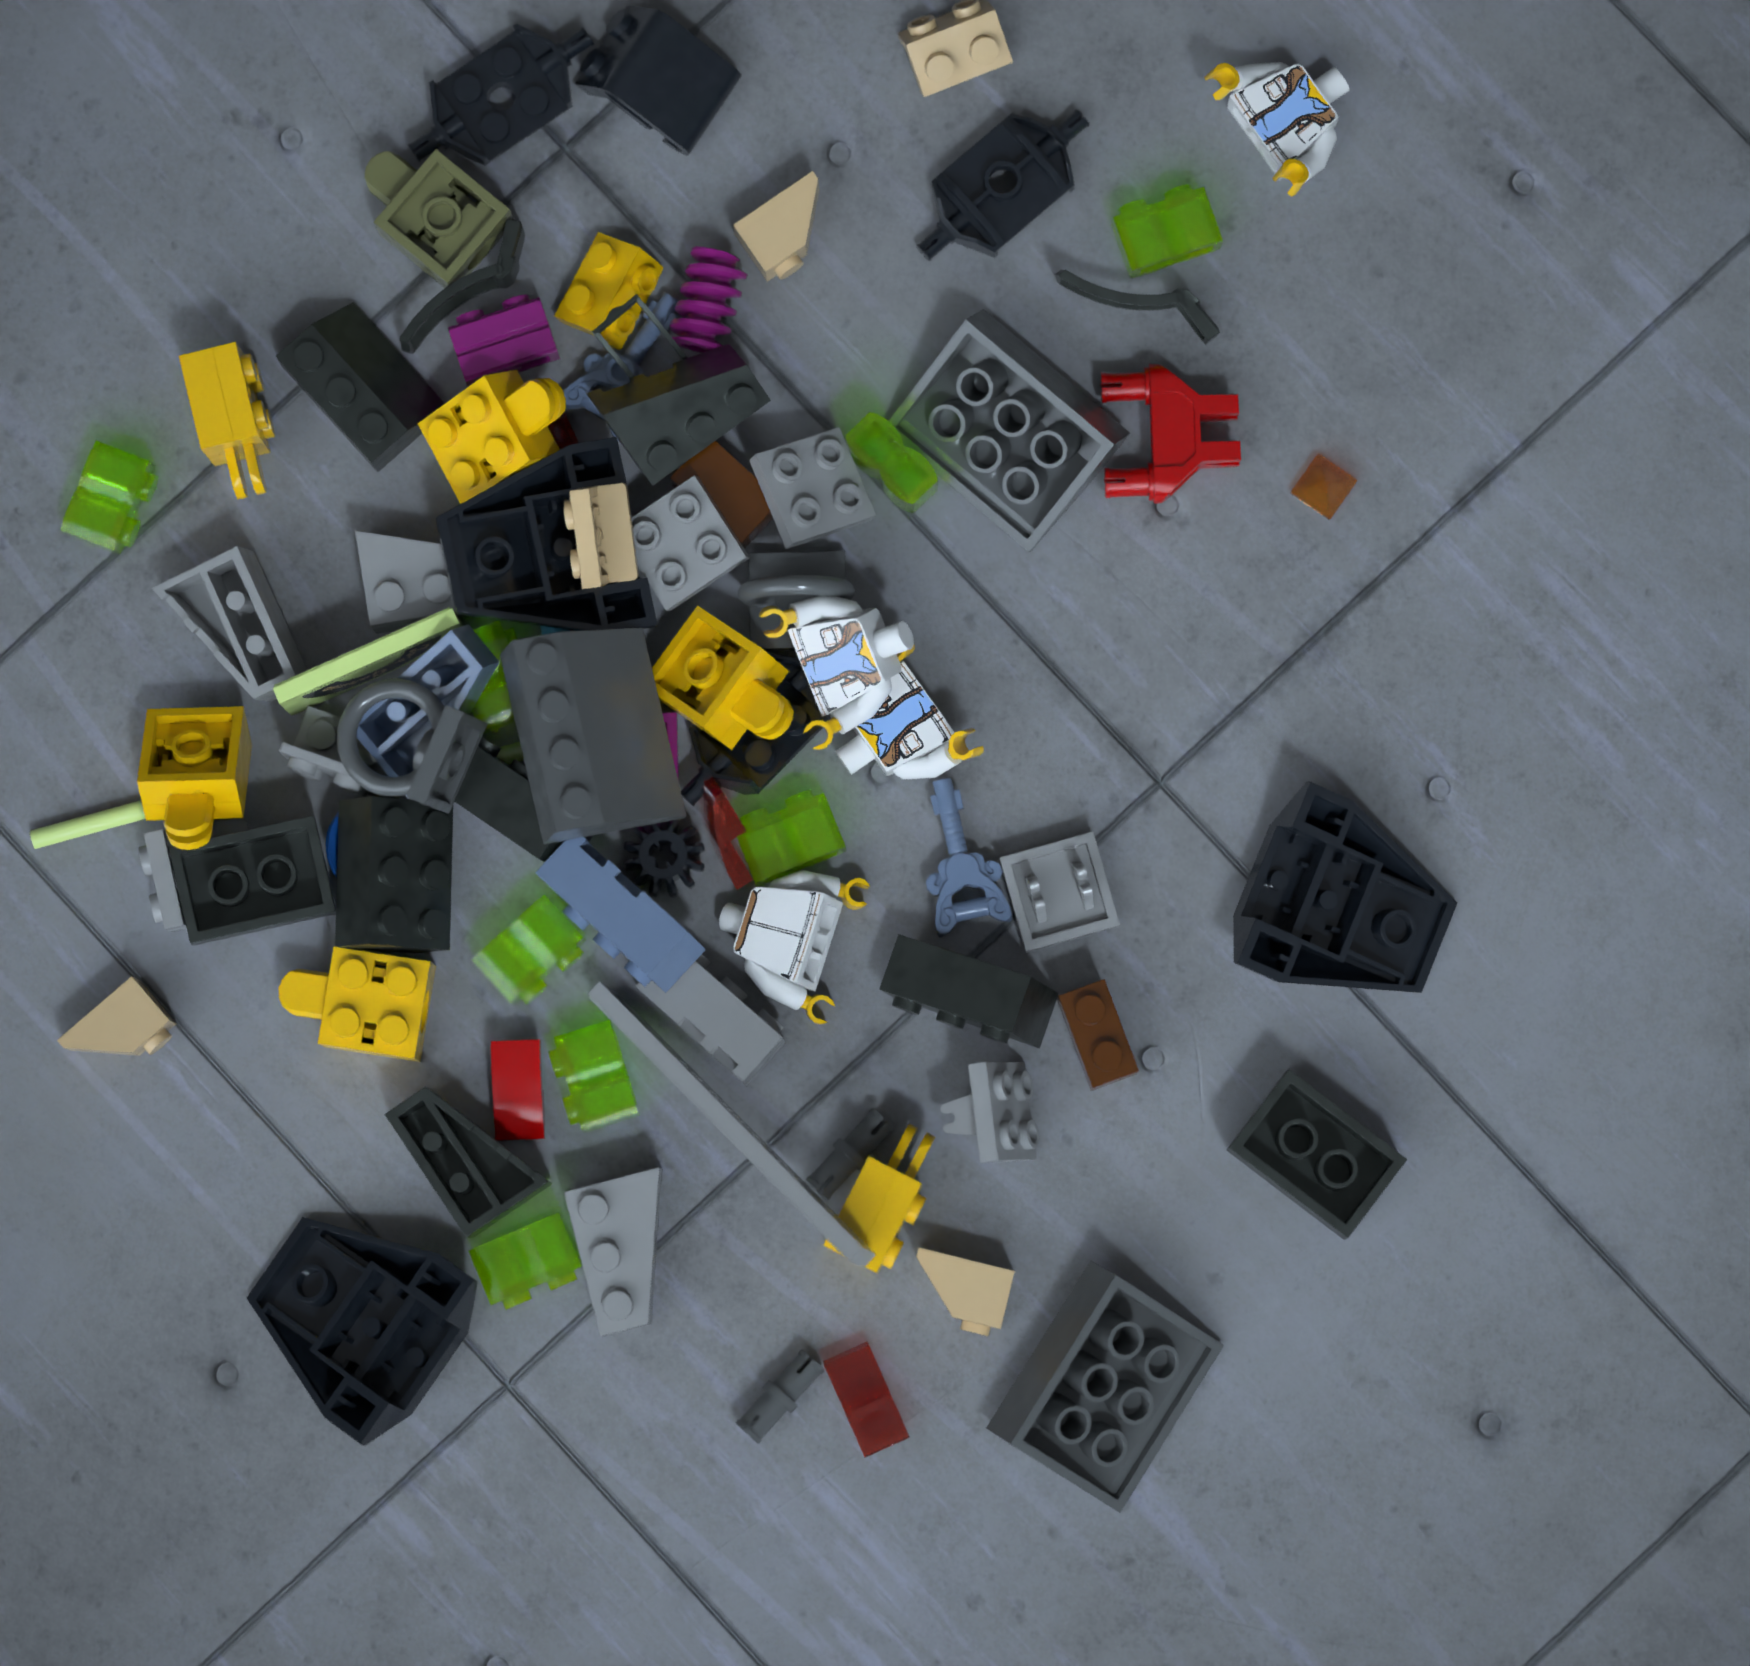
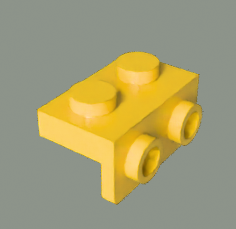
M598 232L554 317L565 325L594 336L592 331L606 320L613 308L624 305L636 294L646 303L657 285L663 271V266L640 247ZM635 303L600 333L612 348L622 349L635 327L642 308Z

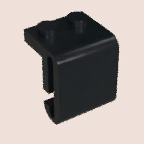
M627 5L625 9L615 13L606 28L608 34L599 48L589 52L580 66L582 73L575 82V85L588 95L607 98L644 128L650 130L654 128L665 137L662 142L681 154L689 156L742 75L736 68L667 14L653 8Z

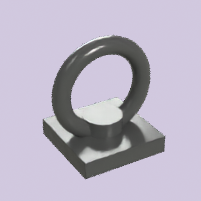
M845 551L748 553L750 557L748 559L749 581L743 583L738 589V598L742 603L749 606L750 641L765 651H796L788 633V630L795 625L793 623L789 624L787 631L778 638L767 637L763 632L776 629L780 625L781 618L778 614L759 617V613L763 608L776 606L784 611L789 609L791 603L816 596H836L851 600L855 593L852 583L846 580Z
M397 678L381 680L359 691L345 707L337 729L338 753L347 773L364 789L383 796L407 795L410 799L449 814L487 723L445 705L444 707L440 699L431 690L417 682ZM390 698H401L415 703L426 713L432 729H429L424 734L417 747L413 759L414 771L397 777L384 776L370 769L359 754L356 739L358 726L364 714L376 703Z

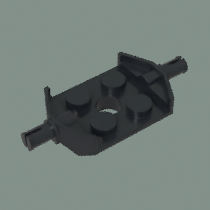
M515 24L513 26L514 32L437 84L434 80L429 82L434 125L429 132L413 143L408 144L416 159L421 162L422 159L434 152L435 149L443 146L445 150L451 148L469 160L487 165L572 107V96L568 67L572 65L571 59L594 45L586 30L582 27L561 43L557 42L554 44L537 33L519 24ZM506 87L515 92L516 100L509 109L496 110L491 107L489 98L495 89Z
M1075 110L1059 126L1055 127L1053 124L1051 127H1048L1030 117L1011 113L932 180V190L939 222L937 223V229L920 244L916 245L920 253H924V257L931 261L949 243L953 244L956 242L959 245L995 258L1000 248L1067 191L1071 193L1074 190L1073 173L1066 147L1069 146V142L1089 126L1085 117L1082 118L1081 112ZM998 170H1008L1015 175L1017 185L1008 193H998L989 184L991 175Z
M768 653L789 671L776 689L777 692L789 701L794 711L793 720L789 728L781 736L774 740L757 739L756 734L747 729L731 750L705 731L701 730L698 732L693 725L689 728L697 762L701 767L698 769L699 773L681 790V795L693 807L712 786L717 790L723 787L744 795L759 794L823 728L821 726H813L803 734L805 726L815 720L826 722L831 719L830 714L822 717L798 658Z

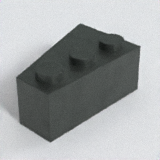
M482 736L454 802L539 860L545 862L564 841L543 844L526 766L516 759L513 760L511 765H508L496 757L501 749ZM594 835L586 836L584 838L587 839L588 842H590Z

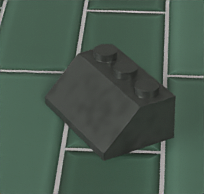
M354 302L312 323L275 356L285 371L377 472L382 470L422 434L417 423L445 404Z

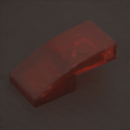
M711 777L704 782L703 795L707 830L721 866L736 890L751 882L753 878L730 841L746 832V829L719 785Z
M868 1341L823 1361L865 1458L910 1438Z

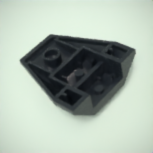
M617 436L568 445L436 517L456 614L575 631L627 628L645 629L658 625L648 578L640 579L638 576L636 580L609 583L602 587L582 589L581 578L574 579L572 574L570 551L571 549H577L574 529L568 530L566 526L564 501L570 500L569 491L577 488L615 483L627 484Z
M1307 781L1269 825L1233 915L1234 963L1270 980L1281 983L1422 993L1457 902L1352 800Z
M302 1217L247 1296V1300L324 1418L359 1444L365 1446L413 1414L469 1332L478 1281L438 1253Z

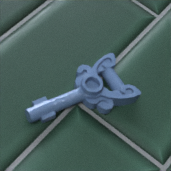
M664 293L658 303L652 300L648 308L667 332H669L671 320L678 318L674 314L675 305L678 300ZM645 312L642 317L646 322L623 355L616 353L634 376L644 374L639 364L661 333ZM609 353L605 355L604 359L600 355L591 354L584 360V370L587 374L575 380L564 390L566 408L577 409L583 406L604 420L586 393L593 391L597 385L616 388L630 383V380ZM610 428V431H611L612 436H613V437H616V435L614 434V432H613V431L611 430V428Z
M951 778L932 782L935 795H931L930 798L934 816L939 814L941 816L949 854L948 858L939 863V873L929 875L926 880L927 890L932 895L939 896L935 917L938 937H943L950 933L957 922L987 915L1000 922H1011L1012 913L1010 906L1002 891L995 884L1002 875L1000 864L995 861L984 863V857L981 854L968 853L959 814V810L964 809L960 790H954ZM964 887L980 888L985 893L983 897L952 903V895Z

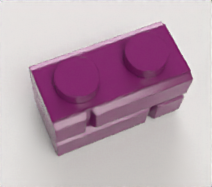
M528 294L518 295L502 302V310L487 315L481 309L469 311L456 318L457 325L448 327L468 387L484 375L517 370L519 373L560 359L540 297L530 300Z

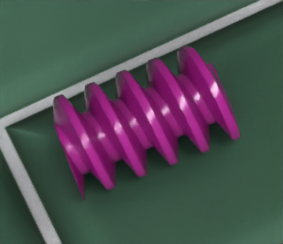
M695 246L691 249V256L698 263L687 265L685 270L686 275L693 281L684 282L680 287V292L689 300L676 302L675 311L683 318L671 320L670 330L677 335L672 338L679 347L703 353L724 346L715 340L716 335L731 334L732 329L720 320L721 317L736 316L737 311L725 302L727 298H741L742 292L733 287L731 282L732 280H746L748 275L736 267L737 262L740 261L736 256L713 248Z

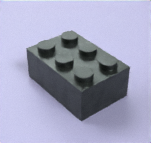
M376 796L339 800L335 947L406 953L450 950L453 806L448 814L415 800Z
M314 815L210 838L206 845L197 849L184 850L175 846L169 847L190 944L193 946L336 914Z
M1289 1069L1279 1079L1226 1149V1151L1343 1240L1349 1238L1408 1160Z

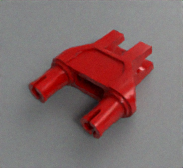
M1157 363L1144 367V372H1101V403L1145 400V405H1149L1152 462H1148L1147 467L1104 468L1105 499L1110 497L1148 496L1149 501L1159 504L1170 498L1199 469L1239 467V462H1241L1240 441L1201 442L1200 422L1236 421L1238 419L1237 415H1239L1238 394L1199 395L1175 374Z

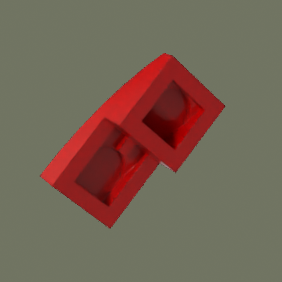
M541 1040L490 1041L495 1139L497 1141L545 1139Z

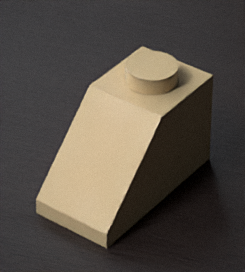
M813 171L733 224L736 238L767 282L775 276H778L780 280L785 279L804 264L801 259L808 252L819 194V181Z
M131 976L57 1041L63 1048L71 1051L139 1056L144 1051H147L149 1055H152L172 1038L168 1031L177 1023L143 983Z
M923 1248L918 1249L917 1259L953 1318L962 1320L960 1330L989 1336L991 1327L1001 1329L1015 1271Z

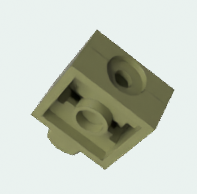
M437 149L434 150L418 170L401 156L390 151L376 154L369 160L365 168L364 178L369 191L387 206L374 221L379 234L444 288L472 273L503 237L506 219L514 220L508 207ZM468 194H470L477 201L474 203L470 198L467 197Z

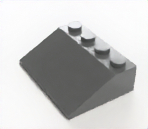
M984 309L963 322L883 427L886 432L1028 552H1031L1103 469L1130 434L1128 430Z
M643 628L557 632L512 640L502 651L500 657L543 844L685 818L686 812Z
M1090 1261L986 1429L1120 1513L1224 1345L1116 1274Z

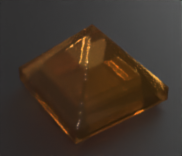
M1318 453L1290 494L1330 521L1358 480Z

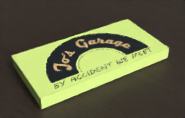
M448 607L274 685L272 689L279 704L293 716L306 710L308 706L318 705L418 660L450 630L461 627L463 624L454 609Z

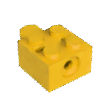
M232 342L179 355L201 450L214 466L227 463L232 486L238 500L248 497L241 464L242 459H246L256 495L267 493L259 455L271 453L268 438L275 437V431L269 410L265 409L262 400H258L257 392L264 391V385L257 363H254L251 353L244 354L238 344Z
M517 370L484 375L417 424L461 504L560 450L547 426L564 413L566 398L563 389L550 378H537L524 383Z
M698 605L652 667L659 700L731 750L747 729L761 738L774 740L789 728L793 720L794 711L791 704L776 691L789 671L761 647Z
M244 706L147 709L137 777L138 789L146 821L164 820L166 835L171 845L179 849L192 850L206 845L212 835L214 819L244 818L252 742Z
M333 947L329 973L307 969H295L288 972L281 980L278 988L279 1000L282 1007L295 1016L321 1020L317 1044L323 1047L421 1062L436 966L430 961ZM363 1038L372 1039L374 1043L362 1042Z
M910 1123L904 1131L888 1165L868 1156L838 1215L876 1254L865 1268L877 1274L882 1265L889 1269L893 1267L904 1245V1242L897 1239V1236L904 1222L914 1225L926 1201V1197L919 1194L922 1183L914 1179L933 1144L935 1136L927 1132L906 1173L903 1174L897 1171L918 1127ZM826 1239V1241H825V1243H824V1246H825L826 1248H828V1249L834 1251L835 1253H837V1254L843 1256V1255Z

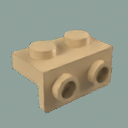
M962 0L952 6V12L937 18L933 15L916 18L907 24L908 29L898 33L900 42L906 49L920 92L924 97L1013 63L996 10L988 0Z
M625 483L582 487L569 491L570 500L564 501V517L567 529H574L577 549H571L570 562L574 579L581 578L582 589L636 580L639 573L627 485Z

